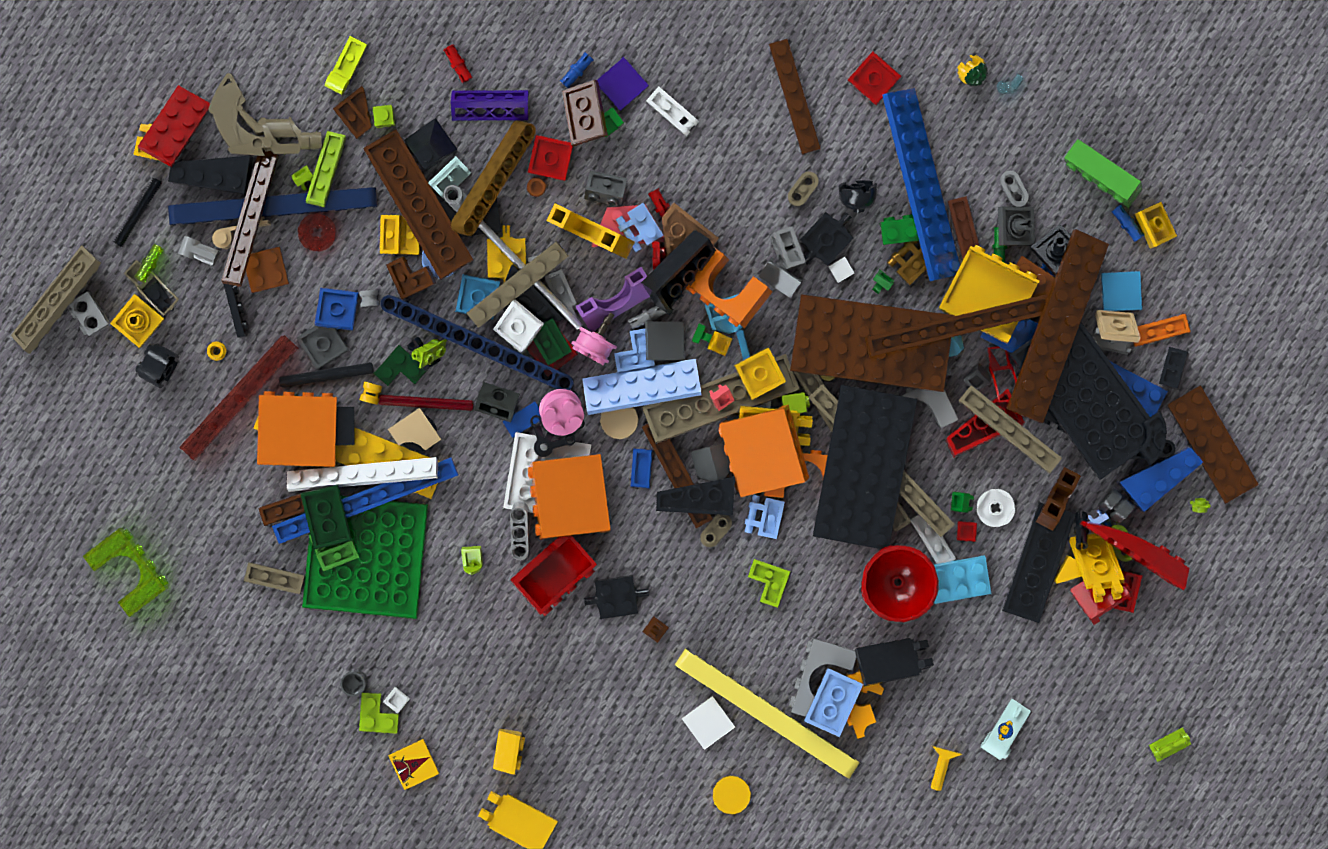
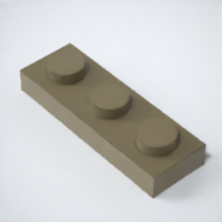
M248 562L244 581L301 594L305 575Z

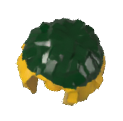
M970 55L972 61H968L966 65L961 62L957 67L959 79L967 85L978 86L986 79L988 68L984 59L977 55Z

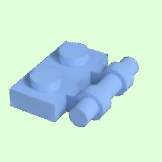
M644 203L627 212L630 217L629 221L626 222L623 216L616 219L620 232H623L627 238L635 241L632 247L635 252L642 249L638 243L639 241L644 240L648 246L663 236ZM632 225H635L640 233L636 237L629 228Z
M753 495L748 505L750 508L748 518L745 519L744 523L746 524L745 532L752 533L755 526L759 527L758 535L777 539L785 501L766 497L763 505L759 504L760 496ZM757 509L763 510L761 521L755 520Z

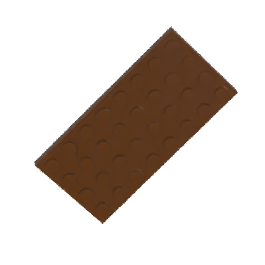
M801 294L790 371L944 392L951 337L871 357L868 354L865 337L945 319L955 315Z

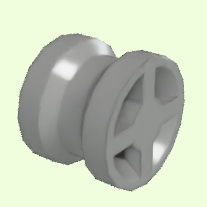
M378 290L360 291L359 295L362 297L361 307L379 306L380 302L377 300Z

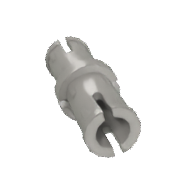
M654 306L649 310H642L643 313L628 319L632 329L635 330L644 325L645 322L652 321L667 313Z

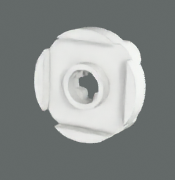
M990 489L984 492L976 504V512L979 519L991 527H1000L1008 524L1015 514L1013 498L1009 493L1001 489ZM999 503L1000 512L992 513L991 505Z

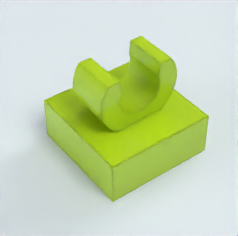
M306 165L291 175L297 187L301 185V188L306 191L307 188L304 183L312 181L313 174Z

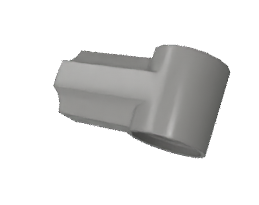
M184 236L178 254L214 266L219 250Z

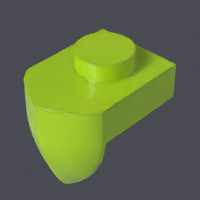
M481 546L462 547L463 570L469 575L478 573L483 567Z

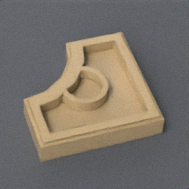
M421 408L388 429L398 445L405 442H413L427 450L442 440Z

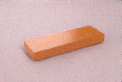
M1186 314L1137 326L1140 340L1139 343L1133 342L1134 347L1191 332Z

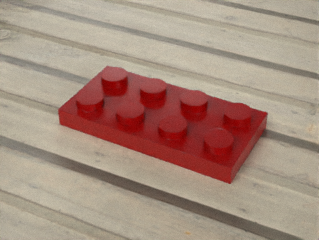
M178 85L139 143L138 149L172 167L209 112L210 103Z

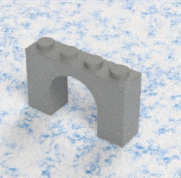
M907 388L905 389L906 393L901 395L916 398L928 405L939 428L958 420L945 390L944 392Z
M816 638L808 641L805 649L808 655L806 660L802 659L799 669L802 671L801 678L797 677L794 688L797 691L795 696H791L788 707H791V712L806 717L815 697L810 691L809 679L817 667L832 664L853 670L856 660L855 650Z

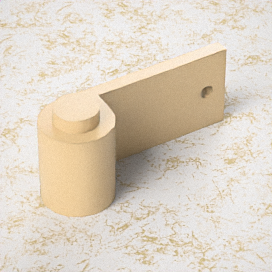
M261 217L259 227L271 225L269 220L263 221L265 218ZM237 226L216 230L212 236L213 243L222 249L231 248L234 238L233 232L236 231Z

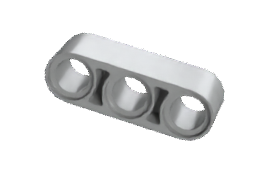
M517 502L513 505L510 513L511 553L514 559L521 561L527 558L530 550L529 507L524 502ZM515 510H522L524 515L518 516ZM522 528L525 533L518 534L515 529ZM521 546L525 548L526 551L522 553L518 552L516 550V547Z

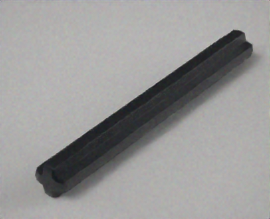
M369 362L280 376L279 384L283 388L374 373L373 364Z

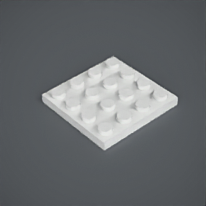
M515 432L503 508L512 509L515 503L524 502L529 507V512L533 513L535 498H531L530 486H533L532 478L529 479L528 467H530V464L535 461L590 455L591 444L575 442L572 446H562L553 449L552 453L547 457H540L534 452V444L537 441L536 435ZM545 444L540 445L541 450H547Z

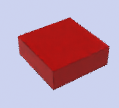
M958 521L956 540L976 542L977 522Z

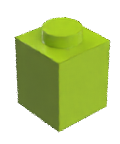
M392 105L373 107L376 128L396 126L394 107Z
M804 392L782 395V406L789 404L790 410L798 411V413L807 412V408L810 407L809 396H805Z

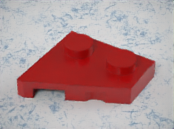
M652 242L653 270L662 262V259H665V247H662L661 242Z

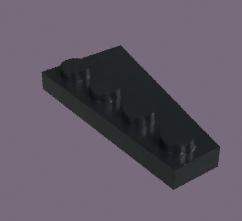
M735 477L658 491L656 511L733 515Z

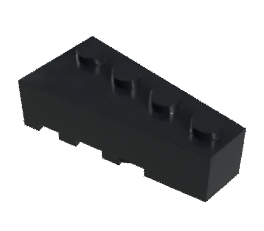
M247 155L175 162L170 167L168 182L246 195L253 157Z

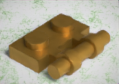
M919 241L903 243L904 246L898 252H894L891 255L892 258L887 261L890 267H893L896 263L901 266L896 272L909 286L926 270L922 249L918 250L915 247ZM911 251L914 255L906 262L903 257Z

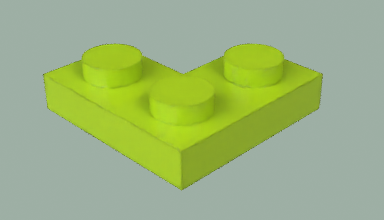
M754 559L748 577L766 583L760 602L778 608L790 571Z
M362 692L359 731L397 734L399 714L380 713L381 693Z

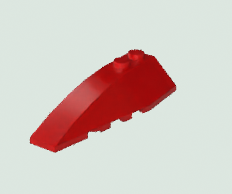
M1081 521V525L1171 585L1185 590L1190 568L1184 565L1186 562L1184 559L1177 555L1175 557L1169 554L1171 551L1162 545L1157 547L1140 537L1117 528Z

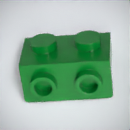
M913 214L903 215V219L895 220V217L883 218L884 222L879 223L883 245L919 241Z

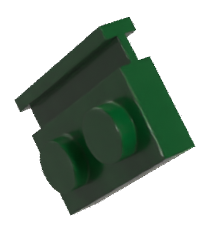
M553 318L544 323L533 339L547 365L572 352Z

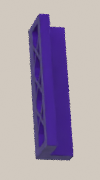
M528 90L452 91V121L528 120ZM455 108H464L467 112L465 114H456ZM477 108H483L484 110H486V112L484 114H478L474 110H476ZM496 108H502L505 110V112L503 114H497L496 112H494V110ZM515 108H524V114H516L513 110Z

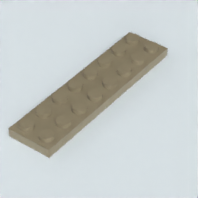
M786 354L775 358L786 382L753 400L750 398L738 372L700 385L702 393L700 396L654 403L642 407L655 443H660L738 414L740 406L757 407L781 398L782 395L799 391L794 373L790 371L791 366ZM719 384L722 386L726 385L735 400L720 411L715 407L709 393L711 390L713 393L719 390Z

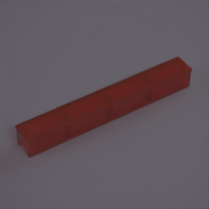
M285 335L281 336L179 448L189 455L192 460L196 461L299 348Z

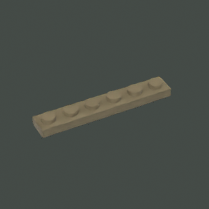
M557 241L470 309L467 315L478 328L564 261L568 254Z
M970 386L959 399L961 404L1049 474L1062 459L973 386Z

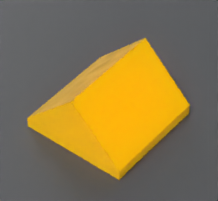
M1162 202L1134 214L1150 249L1177 237Z

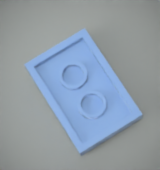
M827 668L804 721L840 737L863 683Z

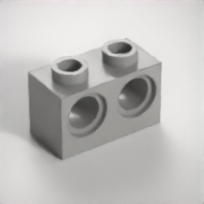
M793 226L776 231L770 236L781 268L788 271L806 262Z
M87 291L69 304L71 307L69 312L74 319L78 318L81 323L79 327L84 335L88 334V336L92 337L111 325L92 292ZM85 301L88 308L85 312H81L79 305ZM92 318H96L98 325L92 329L89 322Z

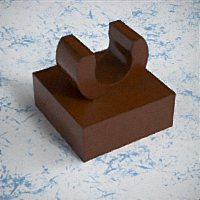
M653 616L642 632L658 643L669 627Z

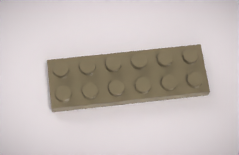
M81 245L11 334L12 338L27 353L30 354L38 347L41 339L49 333L52 325L62 316L63 311L74 301L78 292L86 286L89 278L97 272L101 262L84 246Z

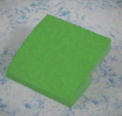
M353 539L349 542L315 549L323 572L359 558Z

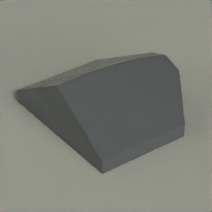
M725 443L691 451L697 477L708 481L724 479L730 472V460L724 451Z

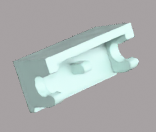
M455 156L428 183L444 199L443 193L445 188L449 185L459 186L471 172Z

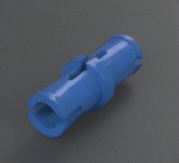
M584 52L581 58L574 65L570 66L571 69L560 82L565 87L570 88L575 80L583 75L582 72L594 61L593 58Z
M1121 204L1111 211L1120 222L1121 228L1128 232L1134 242L1144 236V233L1134 222L1135 219L1130 217Z

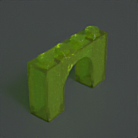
M119 528L83 555V558L93 571H98L117 556H126L136 562L140 570V581L133 591L118 601L125 613L131 617L169 588L167 586V579L162 574L159 576L155 571L157 567L151 559L147 560L143 555L145 553L144 549L139 544L135 545L132 541L133 535L127 528L125 530Z

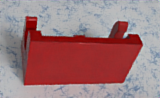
M1122 571L1125 579L1124 583L1126 582L1132 590L1130 593L1132 600L1128 601L1126 599L1115 606L1114 609L1134 613L1142 575Z

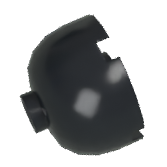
M857 180V183L846 185V182L839 184L840 200L845 207L853 209V212H864L866 208L874 204L877 197V183L873 185V181Z

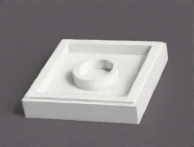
M513 300L493 330L522 354L531 344L544 323L517 300Z
M713 696L682 718L704 750L735 728Z

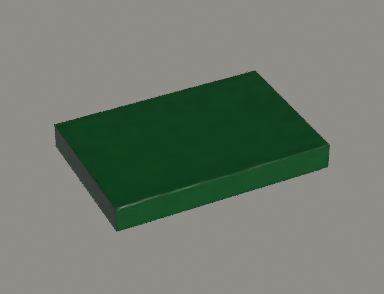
M339 484L300 493L314 550L352 541Z

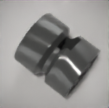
M1115 488L1109 491L1098 504V507L1104 513H1110V518L1117 524H1120L1135 507L1127 499L1123 500L1122 494Z
M351 670L342 677L340 683L341 690L347 696H358L366 689L368 680L362 671Z

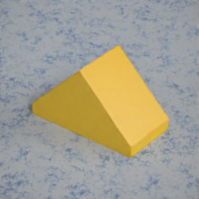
M1068 555L1065 557L1054 578L1055 583L1058 584L1082 576L1076 559Z

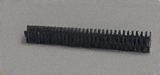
M155 177L152 178L153 180L148 184L147 190H144L143 196L139 198V202H137L136 206H134L135 208H133L134 210L129 214V219L125 220L127 223L123 224L121 231L119 230L118 237H115L116 239L113 242L118 246L122 247L124 245L123 243L129 237L128 235H130L131 230L134 229L136 222L139 221L140 214L143 215L144 208H147L146 206L152 200L153 194H156L157 188L161 186V181Z

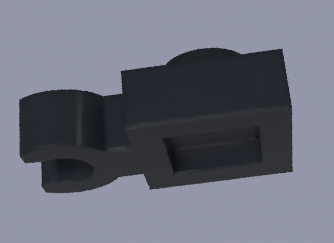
M158 281L143 291L162 312L165 307L169 308L171 304L165 302L169 296Z

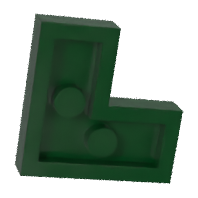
M398 345L373 374L389 386L400 372L416 384L427 371L423 367L420 369V363Z

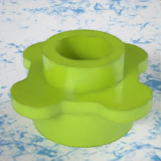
M1195 498V501H1190L1193 512L1206 513L1208 508L1211 507L1209 501H1206L1204 498Z

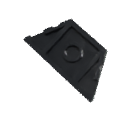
M514 264L510 266L505 281L519 271ZM534 285L515 299L543 323L552 318L555 321L563 319V316ZM509 303L506 307L503 308V311H504V312L506 311V309L509 307V305H510L511 303Z

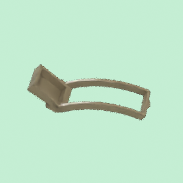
M138 260L124 272V275L135 284L138 291L163 316L169 310H172L174 304L179 300L153 271L148 270ZM148 272L150 276L139 285L137 282ZM153 277L176 298L164 313L142 291Z

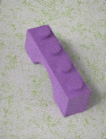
M642 267L625 276L624 286L616 296L607 300H598L591 297L576 306L591 332L599 328L605 316L608 317L610 313L614 314V318L650 297L641 283L647 277Z

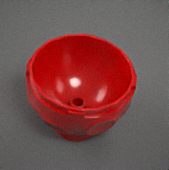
M892 545L880 549L865 566L861 582V593L870 609L879 617L895 622H907L927 613L932 607L939 590L938 576L930 558L920 550L905 545ZM897 578L901 580V584L898 586L894 584V580Z

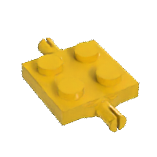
M503 225V237H500V239L526 265V239L510 237V225H507V233L506 226ZM487 239L488 278L503 279L504 283L513 262L490 239Z

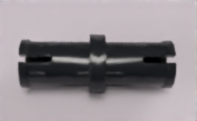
M1079 511L1075 513V546L1081 550V543H1083V550L1088 548L1087 535L1089 534V529L1080 523L1081 521H1087V513L1082 511V518H1080Z

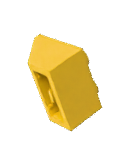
M499 729L493 769L514 775L516 770H520L522 756H519V751H523L525 737H522V732Z

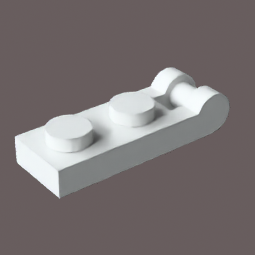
M659 86L646 100L649 105L685 136H688L689 130L699 123L693 115ZM683 117L688 120L684 125L680 123Z

